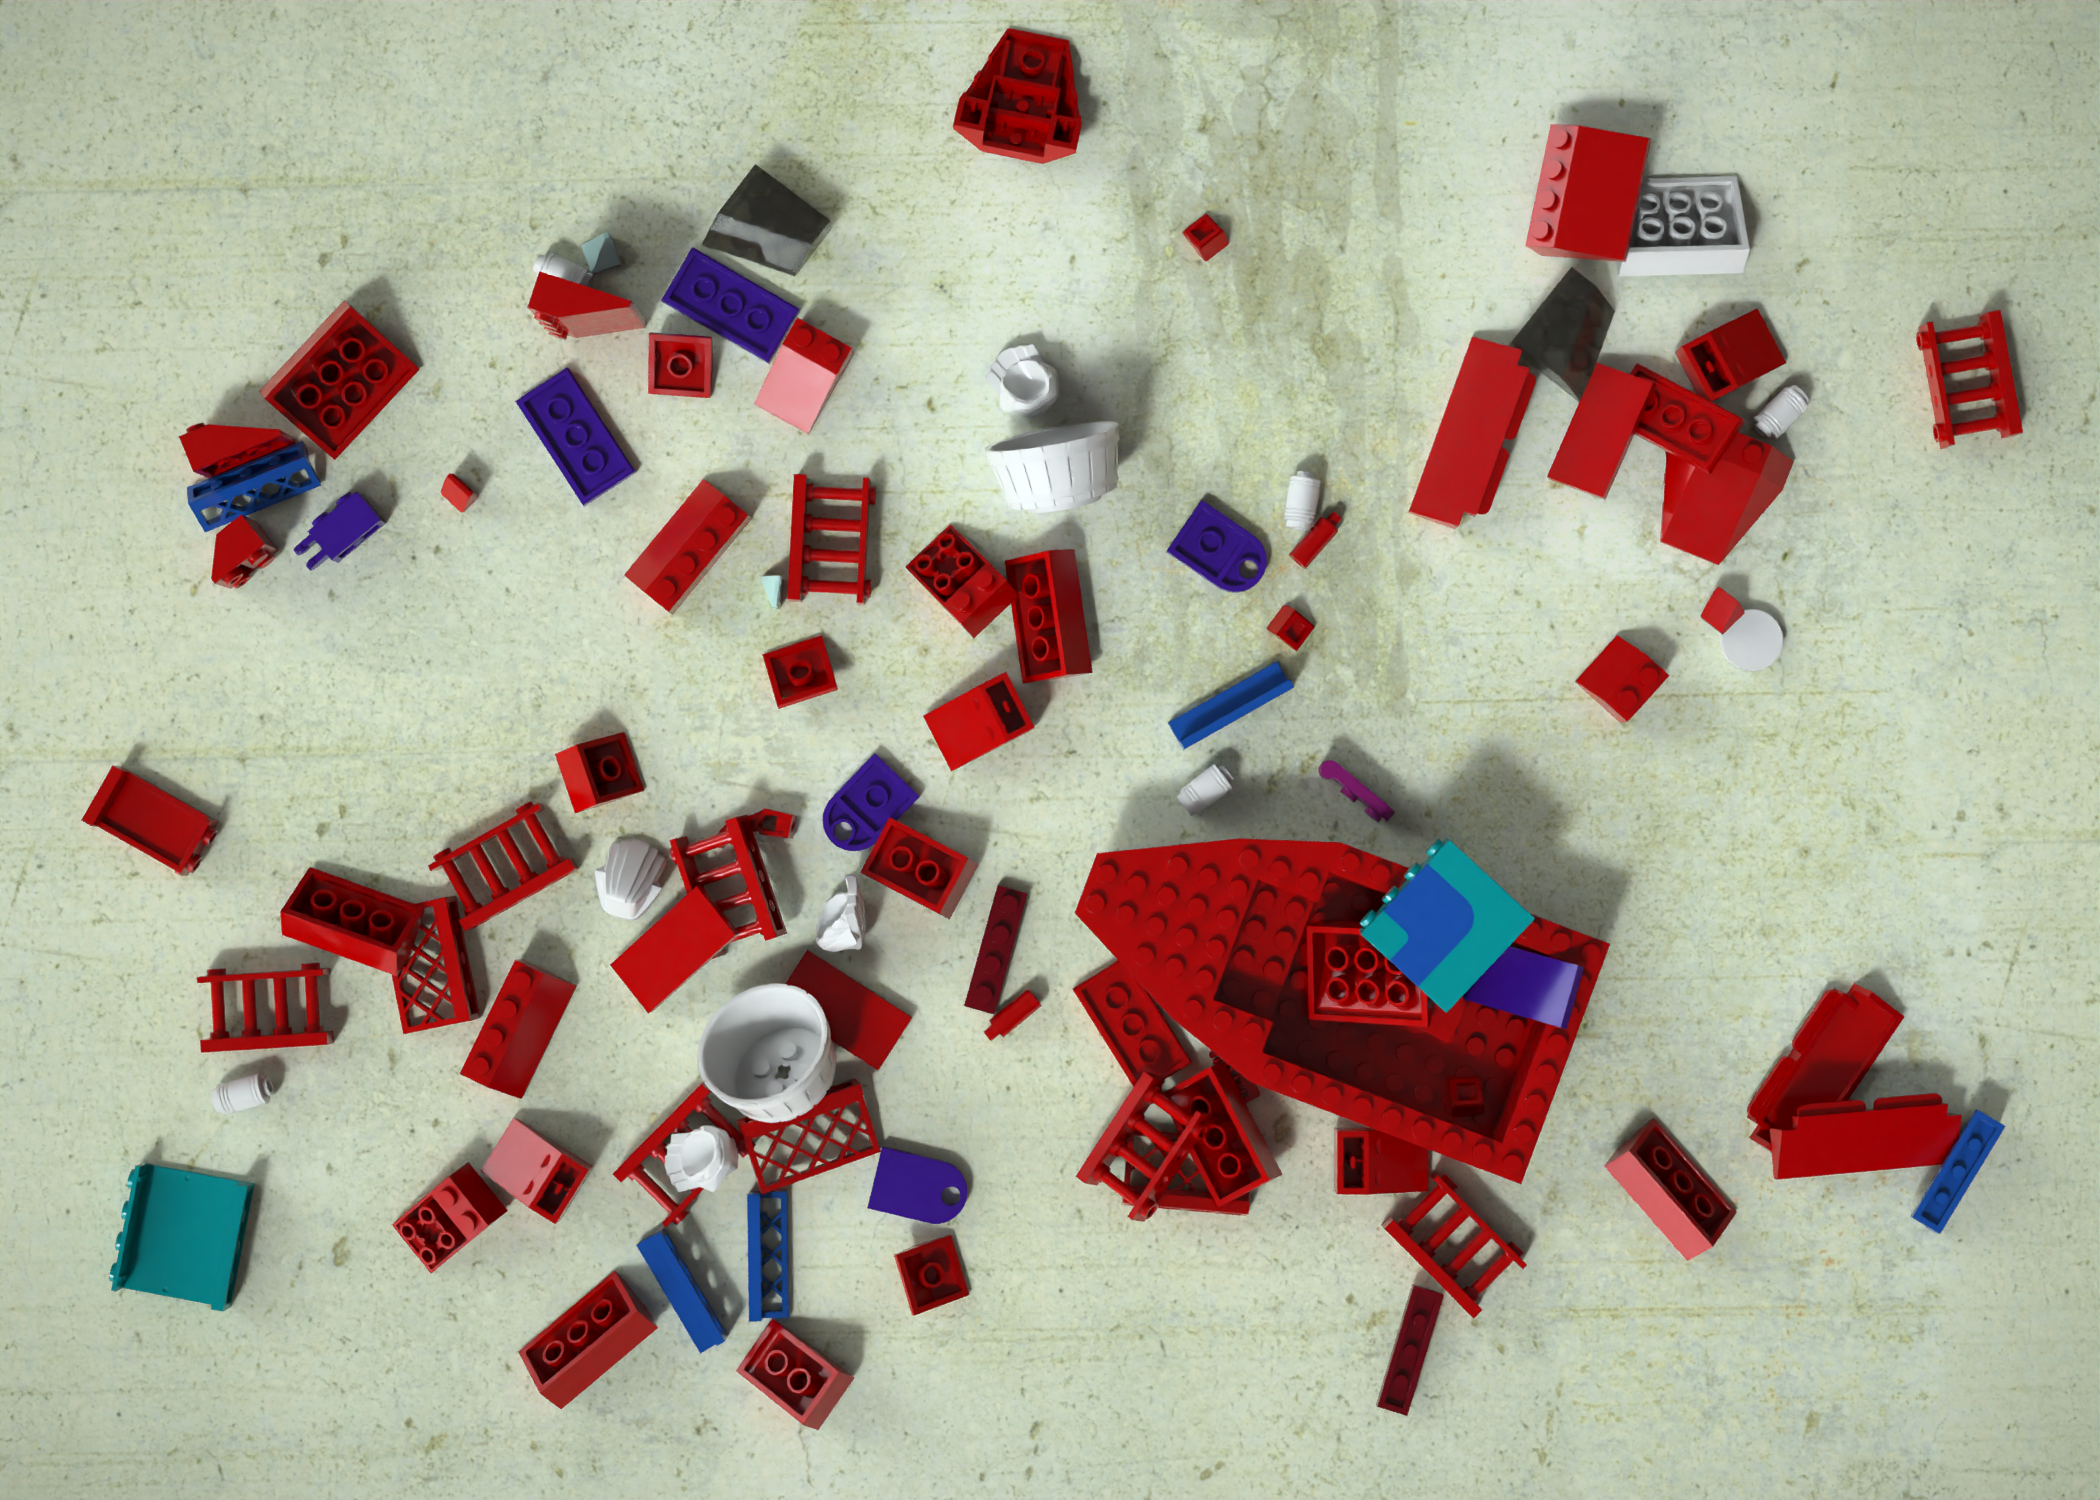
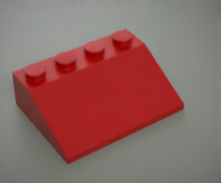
M1551 124L1525 246L1541 256L1626 262L1651 139L1579 125Z
M541 271L538 273L527 307L534 314V319L538 320L539 324L549 331V335L566 340L567 336L580 338L645 328L647 323L631 300Z
M344 300L259 392L267 402L330 457L336 460L420 369Z
M1320 920L1306 926L1309 1020L1417 1027L1430 1026L1434 1001L1360 934L1359 930L1363 927L1360 922Z

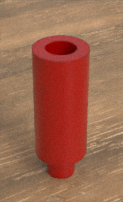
M1334 511L1326 519L1321 517L1289 553V556L1299 566L1306 569L1338 533L1336 526L1342 518Z
M1027 988L989 1020L992 1025L983 1032L990 1041L999 1034L1004 1038L1042 1005Z

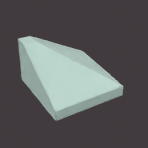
M605 232L581 245L591 274L594 275L621 265L609 232Z
M762 576V583L770 604L774 609L779 610L781 608L784 580L781 576Z

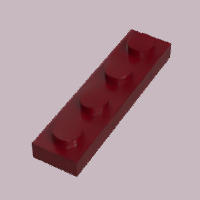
M997 885L965 1000V1007L990 1014L995 1013L1028 893Z
M1412 1284L1377 1399V1407L1408 1416L1444 1296L1443 1293Z

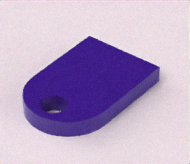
M1203 500L1198 504L1166 551V553L1217 588L1230 593L1244 592L1254 587L1264 575L1267 564L1266 552L1261 542L1254 535ZM1249 561L1255 564L1257 568L1255 577L1246 579L1240 575L1239 567L1243 562Z
M874 753L827 803L822 820L824 831L829 840L841 849L847 851L865 850L876 843L889 817L897 821L920 796ZM841 822H846L852 827V835L845 841L839 840L834 833L836 825Z
M882 1146L867 1208L926 1223L941 1224L955 1218L963 1209L967 1199V1183L961 1171L947 1161ZM955 1187L959 1190L960 1199L957 1203L948 1204L943 1200L942 1192L945 1188Z

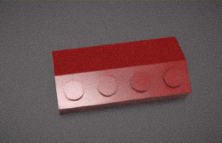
M703 479L624 576L673 615L752 518Z
M1075 549L1047 550L1005 560L1008 583L1019 595L1011 603L1022 683L1027 684L1093 673Z
M309 867L280 911L281 932L286 937L398 976L412 952L425 908Z
M516 959L461 1069L460 1075L487 1088L522 1099L577 985L523 959Z
M1224 1062L1210 1066L1162 1093L1192 1116L1196 1111L1209 1113L1213 1116L1209 1122V1131L1201 1140L1196 1142L1190 1151V1155L1218 1208L1283 1175ZM1171 1116L1181 1135L1186 1127Z
M1655 1118L1649 1120L1624 1142L1604 1165L1613 1178L1619 1182L1634 1202L1640 1206L1687 1261L1712 1248L1737 1213Z
M614 1271L523 1347L519 1354L539 1393L562 1409L658 1327L647 1307L622 1277Z

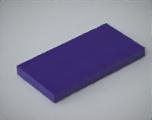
M693 247L661 299L662 303L768 364L772 361L801 311L796 306Z
M568 367L515 401L583 506L591 503L637 473Z
M1509 946L1463 995V999L1567 1029L1584 967Z

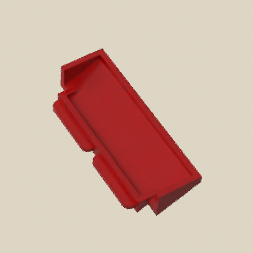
M1476 337L1471 338L1408 513L1456 529L1459 527L1464 513L1475 517L1477 514L1485 515L1489 512L1509 458L1508 451L1502 447L1504 439L1512 440L1517 436L1536 383L1535 376L1529 373L1530 368L1517 365L1522 350Z
M1855 983L1847 994L1835 988L1827 990L1792 1040L1793 1049L1790 1054L1779 1059L1749 1103L1747 1118L1757 1124L1749 1138L1772 1153L1770 1128L1793 1129L1792 1116L1797 1115V1109L1800 1105L1849 1100L1904 1019V1016L1875 993Z
M1937 1093L1881 1097L1874 1101L1873 1109H1866V1104L1862 1100L1802 1104L1797 1109V1115L1792 1116L1793 1129L1770 1128L1773 1177L1779 1180L1942 1165L1959 1137L1962 1115L1947 1113L1948 1104L1943 1103L1942 1097Z

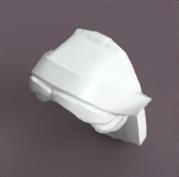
M1033 343L1024 347L1019 345L1015 348L1010 347L1001 351L996 356L995 362L989 367L990 371L985 376L986 380L1000 395V407L1002 410L1031 419L1046 412L1056 402L1059 395L1058 373L1055 368L1043 362Z
M632 839L631 841L621 840L620 844L612 843L607 854L605 866L595 870V880L600 902L607 914L620 919L637 920L650 909L651 904L661 890L658 879L665 868L666 861L665 857L658 854L659 850L650 847L649 843L637 839Z
M846 875L848 892H839L833 898L828 899L824 904L823 911L819 915L816 926V943L823 950L832 952L847 949L860 950L865 941L866 912L861 889L854 875Z
M712 1125L701 1126L690 1133L671 1134V1143L667 1145V1155L665 1156V1169L672 1185L676 1186L677 1192L698 1187L714 1192L724 1177L738 1168L739 1157L735 1140L730 1138L725 1130Z

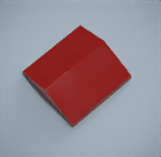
M650 332L648 394L710 398L713 375L712 337Z
M822 635L762 654L778 709L838 690Z
M952 1235L917 1244L894 1254L912 1316L969 1295Z

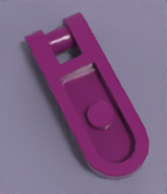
M1328 760L1322 762L1318 767V773L1321 778L1327 780L1334 779L1343 787L1340 792L1353 803L1357 799L1367 807L1364 812L1377 823L1381 819L1388 822L1395 814L1392 808L1335 761Z

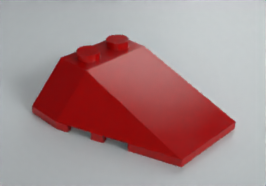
M1007 28L989 54L988 60L981 71L978 70L974 76V81L968 90L963 92L959 98L953 129L980 151L1045 164L1075 154L1082 121L1078 109V96L1074 84L1069 40Z
M1739 432L1711 475L1665 451L1666 468L1663 483L1665 485L1660 542L1719 565L1781 493L1794 461L1773 446Z

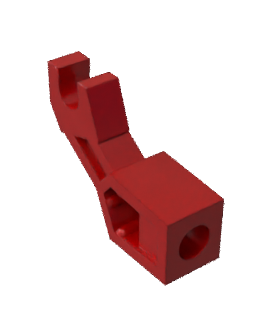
M764 808L748 816L753 833L758 832L759 835L793 839L796 815ZM769 816H777L774 832L763 827ZM725 824L724 827L718 832V834L723 833V832L726 831V828H727V825H726V824Z

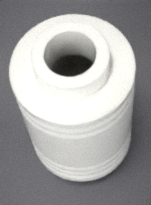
M550 251L545 256L540 254L533 268V271L537 273L536 279L539 271L587 287L591 286L594 277L593 274L589 273L588 268H584Z
M1795 385L1785 387L1754 417L1756 424L1754 429L1762 438L1776 440L1808 409L1809 398Z
M1297 471V476H1290L1284 513L1286 527L1309 531L1311 525L1315 524L1314 520L1321 484L1320 480L1315 479L1316 474Z
M1213 764L1209 769H1206L1181 788V793L1176 797L1191 816L1195 813L1199 815L1204 809H1207V807L1233 789L1230 783L1234 778L1224 765L1217 768Z
M257 1073L217 1085L216 1089L211 1091V1099L214 1109L218 1114L228 1115L269 1103L270 1096L274 1094V1089L269 1077L265 1078L262 1073Z

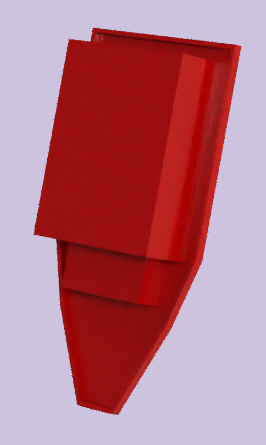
M1238 838L1097 853L1075 910V914L1173 1020L1251 1083L1522 1184L1610 946L1607 942L1532 915L1535 919L1516 938L1510 947L1584 967L1567 1029L1463 999V1016L1450 1042L1446 1043L1415 1026L1309 1020L1306 926L1320 920L1361 922L1369 911L1373 909L1377 912L1384 904L1382 898L1393 886L1399 888L1407 880L1404 874L1408 871V867L1344 843ZM1481 1077L1485 1104L1484 1114L1453 1117L1449 1079Z

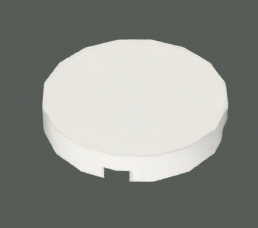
M1758 609L1744 610L1745 614L1723 635L1720 633V649L1724 658L1736 668L1743 671H1759L1772 665L1780 656L1783 647V632L1778 622L1769 613Z

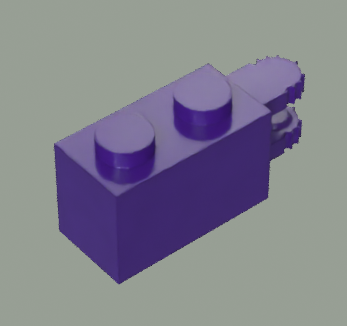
M356 491L353 494L348 492L336 502L338 507L329 514L324 512L312 522L313 527L308 531L310 535L294 548L293 551L297 556L306 553L316 543L322 548L320 552L311 557L306 563V567L310 571L320 566L328 558L339 563L386 524L363 494Z

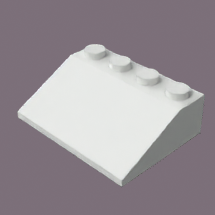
M1737 176L1643 179L1626 262L1616 261L1618 276L1743 273L1750 248Z

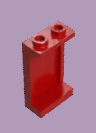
M112 765L81 820L90 826L103 829L175 870V873L180 876H188L190 872L194 873L202 861L200 854L205 845L209 846L218 833L215 827L219 822L126 768Z

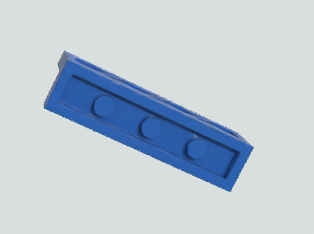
M300 441L187 487L188 505L204 532H208L232 522L240 515H250L319 487L321 482L309 461L307 447L303 441ZM302 469L306 470L310 478L301 483L290 481L291 475ZM268 483L281 485L278 492L272 495L260 491L263 485ZM242 494L252 497L249 504L241 507L231 504L233 498ZM211 506L222 509L220 516L207 520L202 510Z
M1275 662L1170 721L1168 725L1184 750L1291 690L1294 686L1290 679L1287 680L1278 662Z
M1975 1109L1910 1217L1926 1226L1930 1231L1940 1234L2006 1126Z
M750 1191L747 1194L749 1322L762 1321L763 1318H789L788 1191H770L765 1194H761L760 1191ZM763 1198H781V1211L773 1220L763 1211ZM780 1217L781 1228L775 1223ZM763 1218L769 1223L764 1229ZM771 1226L781 1234V1243L774 1251L763 1242V1234ZM763 1249L769 1254V1256L764 1261ZM780 1249H781V1259L776 1255V1253H777ZM771 1258L782 1266V1274L774 1283L764 1274V1265ZM781 1280L782 1291L776 1286ZM764 1281L770 1286L765 1292ZM773 1289L782 1298V1310L764 1311V1297Z
M663 1228L639 1242L636 1246L700 1354L714 1345L718 1346L725 1342L729 1335L666 1229Z

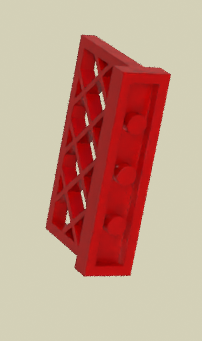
M456 896L416 903V905L424 908L433 907L435 921L430 929L424 924H420L419 928L426 933L425 937L418 947L416 945L413 946L412 950L415 953L408 964H404L402 967L403 972H399L398 976L392 975L403 1034L481 1018L463 927L459 922L461 918ZM431 937L440 942L441 952L436 959L423 951ZM419 955L433 964L425 977L411 969ZM437 967L447 975L448 981L442 990L429 981ZM408 974L421 982L413 996L406 992L403 987V981ZM425 986L439 995L431 1008L418 1000ZM443 998L453 1005L454 1018L445 1019L435 1012ZM415 1004L425 1011L427 1015L421 1024L411 1026L409 1012ZM431 1017H433V1018H435L436 1020H438V1021H434V1022H429L430 1019H431Z
M854 1078L831 1086L817 1105H814L807 1113L789 1121L768 1123L757 1121L747 1116L736 1120L761 1194L881 1152L865 1104L860 1082ZM857 1102L860 1114L855 1124L840 1117L846 1105ZM838 1109L835 1114L829 1112ZM821 1114L833 1118L825 1134L810 1128L815 1117ZM808 1119L806 1125L800 1123L801 1121ZM862 1120L866 1129L860 1127ZM838 1121L852 1127L845 1143L830 1137ZM793 1124L803 1129L795 1145L781 1139L785 1128ZM778 1130L776 1136L770 1133ZM857 1130L868 1135L871 1147L860 1151L850 1147ZM808 1131L823 1138L815 1154L800 1148ZM765 1135L773 1139V1142L766 1155L754 1151L751 1139ZM827 1141L842 1147L837 1159L827 1161L820 1157ZM778 1142L793 1149L785 1165L770 1158ZM847 1150L853 1152L845 1156ZM798 1151L813 1158L807 1170L801 1172L790 1168ZM757 1157L763 1159L760 1166ZM817 1161L823 1163L821 1165L815 1166ZM768 1162L783 1169L778 1180L765 1184L762 1173ZM787 1172H790V1173L793 1174V1175H790V1176L785 1177L786 1174H787Z
M1138 1130L1133 1131L1127 1140V1146L1134 1150V1136L1146 1137ZM1161 1131L1170 1139L1178 1140L1180 1137L1178 1132ZM1151 1141L1155 1148L1143 1157L1147 1159L1158 1150L1166 1158L1167 1153ZM1125 1161L1124 1183L1142 1195L1150 1181L1145 1186L1130 1185L1131 1172L1136 1168ZM1180 1169L1177 1173L1184 1182L1176 1189L1166 1188L1157 1202V1208L1238 1216H1247L1250 1204L1249 1193L1218 1208L1209 1190L1207 1192H1199L1190 1182L1200 1173L1199 1170L1187 1178ZM1187 1184L1192 1191L1180 1189ZM1122 1197L1121 1205L1133 1206Z

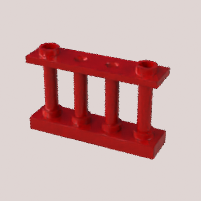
M2001 310L1985 313L1979 317L1980 321L1974 326L1935 332L1932 321L1918 327L1919 332L1916 334L1918 349L1923 351L1936 422L1933 425V436L1935 441L1939 442L1940 449L1955 445L1954 436L1996 429L2000 432L2001 439L2023 433ZM1978 337L1984 341L1985 352L1983 356L1940 363L1937 344ZM1981 368L1989 370L1991 379L1989 386L1946 393L1943 375ZM1984 399L1995 401L1997 413H1995L1994 417L1955 424L1951 423L1948 406Z
M794 474L787 599L790 602H802V596L808 595V592L857 594L856 603L864 605L865 598L871 597V579H866L869 506L875 505L876 486H871L870 479L864 477L862 488L814 486V483H808L809 478L807 475ZM813 499L862 501L861 520L812 517V514H807V501L813 502ZM811 530L860 532L859 551L810 548V545H805L806 533H811ZM810 561L858 563V581L809 580V576H804V564H810Z
M530 801L515 810L517 815L454 851L447 848L433 856L435 862L428 865L429 869L437 871L443 867L466 908L464 911L466 916L459 920L464 931H470L579 869L573 858L565 860L563 856L559 857L538 820L536 814L545 810L543 804L537 803L534 805ZM524 821L548 861V864H546L548 870L540 875H537L535 871H531L509 832L511 828ZM496 837L499 838L521 878L518 880L521 885L511 891L508 887L503 886L481 846ZM469 852L493 892L491 897L494 901L485 906H482L481 902H476L454 863L455 860Z
M748 815L726 820L727 828L725 832L689 844L687 836L669 840L671 844L670 854L673 862L678 865L687 894L698 885L704 888V885L739 873L744 876L747 885L745 892L715 902L722 912L749 903L754 906L757 915L756 921L737 927L736 929L740 934L730 943L758 933L764 936L765 941L787 934ZM729 843L734 846L737 855L735 862L699 874L694 859L695 855ZM723 948L712 959L726 955L725 949Z
M320 963L301 964V970L226 974V968L208 969L207 976L197 977V983L210 982L213 1032H210V1038L200 1040L201 1053L317 1046L334 1043L333 1031H324V1026L320 1025L318 976L329 975L330 968L320 969ZM305 977L307 1026L304 1027V1032L292 1033V1027H289L286 978ZM273 979L276 1028L273 1029V1034L261 1035V1029H257L255 980ZM242 980L244 1030L241 1031L242 1036L230 1037L229 1031H226L223 982Z
M1145 1071L1076 1175L1085 1184L1097 1186L1101 1182L1105 1183L1134 1206L1127 1217L1141 1222L1149 1219L1156 1212L1158 1200L1196 1142L1207 1134L1210 1128L1209 1122L1213 1118L1209 1113L1196 1111L1193 1116L1162 1094L1161 1088L1165 1083L1162 1078ZM1150 1104H1156L1186 1127L1176 1143L1145 1120L1144 1114ZM1133 1131H1140L1169 1153L1159 1169L1127 1146V1140ZM1121 1156L1151 1179L1142 1195L1110 1172V1165L1116 1157Z
M704 1082L613 1173L621 1183L627 1177L631 1181L635 1179L670 1214L662 1222L665 1227L671 1222L677 1226L690 1213L686 1207L704 1188L691 1189L692 1193L678 1205L644 1171L645 1167L641 1163L651 1155L654 1159L657 1157L665 1165L667 1144L664 1140L671 1133H690L693 1131L688 1126L690 1122L686 1120L693 1110L698 1114L702 1112L716 1127L725 1130L728 1136L735 1140L738 1154L742 1158L748 1154L742 1134L710 1103L712 1100L708 1095L712 1091L709 1090Z
M1433 1172L1430 1177L1438 1185L1403 1220L1400 1218L1395 1222L1389 1216L1381 1226L1474 1319L1482 1311L1476 1304L1480 1300L1478 1296L1513 1261L1520 1268L1524 1269L1527 1264L1521 1258L1525 1254L1512 1241L1506 1244L1454 1192L1458 1186L1446 1174L1440 1178ZM1448 1194L1460 1208L1426 1242L1422 1240L1417 1244L1410 1237L1414 1232L1412 1228ZM1470 1217L1482 1230L1448 1265L1444 1263L1440 1267L1432 1259L1436 1255L1434 1251ZM1492 1239L1504 1253L1470 1287L1466 1286L1462 1289L1454 1281L1458 1277L1456 1274Z

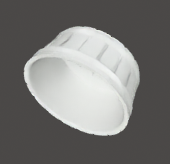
M1088 422L1054 427L1010 437L984 448L988 463L991 464L1002 490L1004 501L1007 502L1010 509H1027L1028 513L1067 510L1096 502L1101 499V495L1117 488V481L1119 480L1117 472L1118 440L1120 439L1118 422Z
M777 983L748 989L746 992H742L726 1002V1005H723L710 1019L711 1022L707 1024L700 1039L701 1043H699L697 1061L699 1062V1073L703 1081H705L704 1083L719 1099L737 1108L743 1115L751 1119L768 1123L795 1119L797 1116L807 1113L814 1105H817L833 1082L837 1061L828 1020L817 1000L799 987ZM782 1066L785 1069L789 1067L792 1069L788 1072L789 1077L785 1080L782 1077L778 1079L775 1077L779 1074L778 1069Z

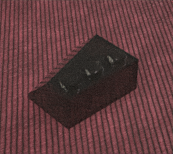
M755 164L717 213L702 242V246L714 248L729 255L741 257L795 277L833 227L827 217Z
M1571 267L1508 346L1522 350L1521 357L1580 402L1595 368L1615 310L1597 286Z

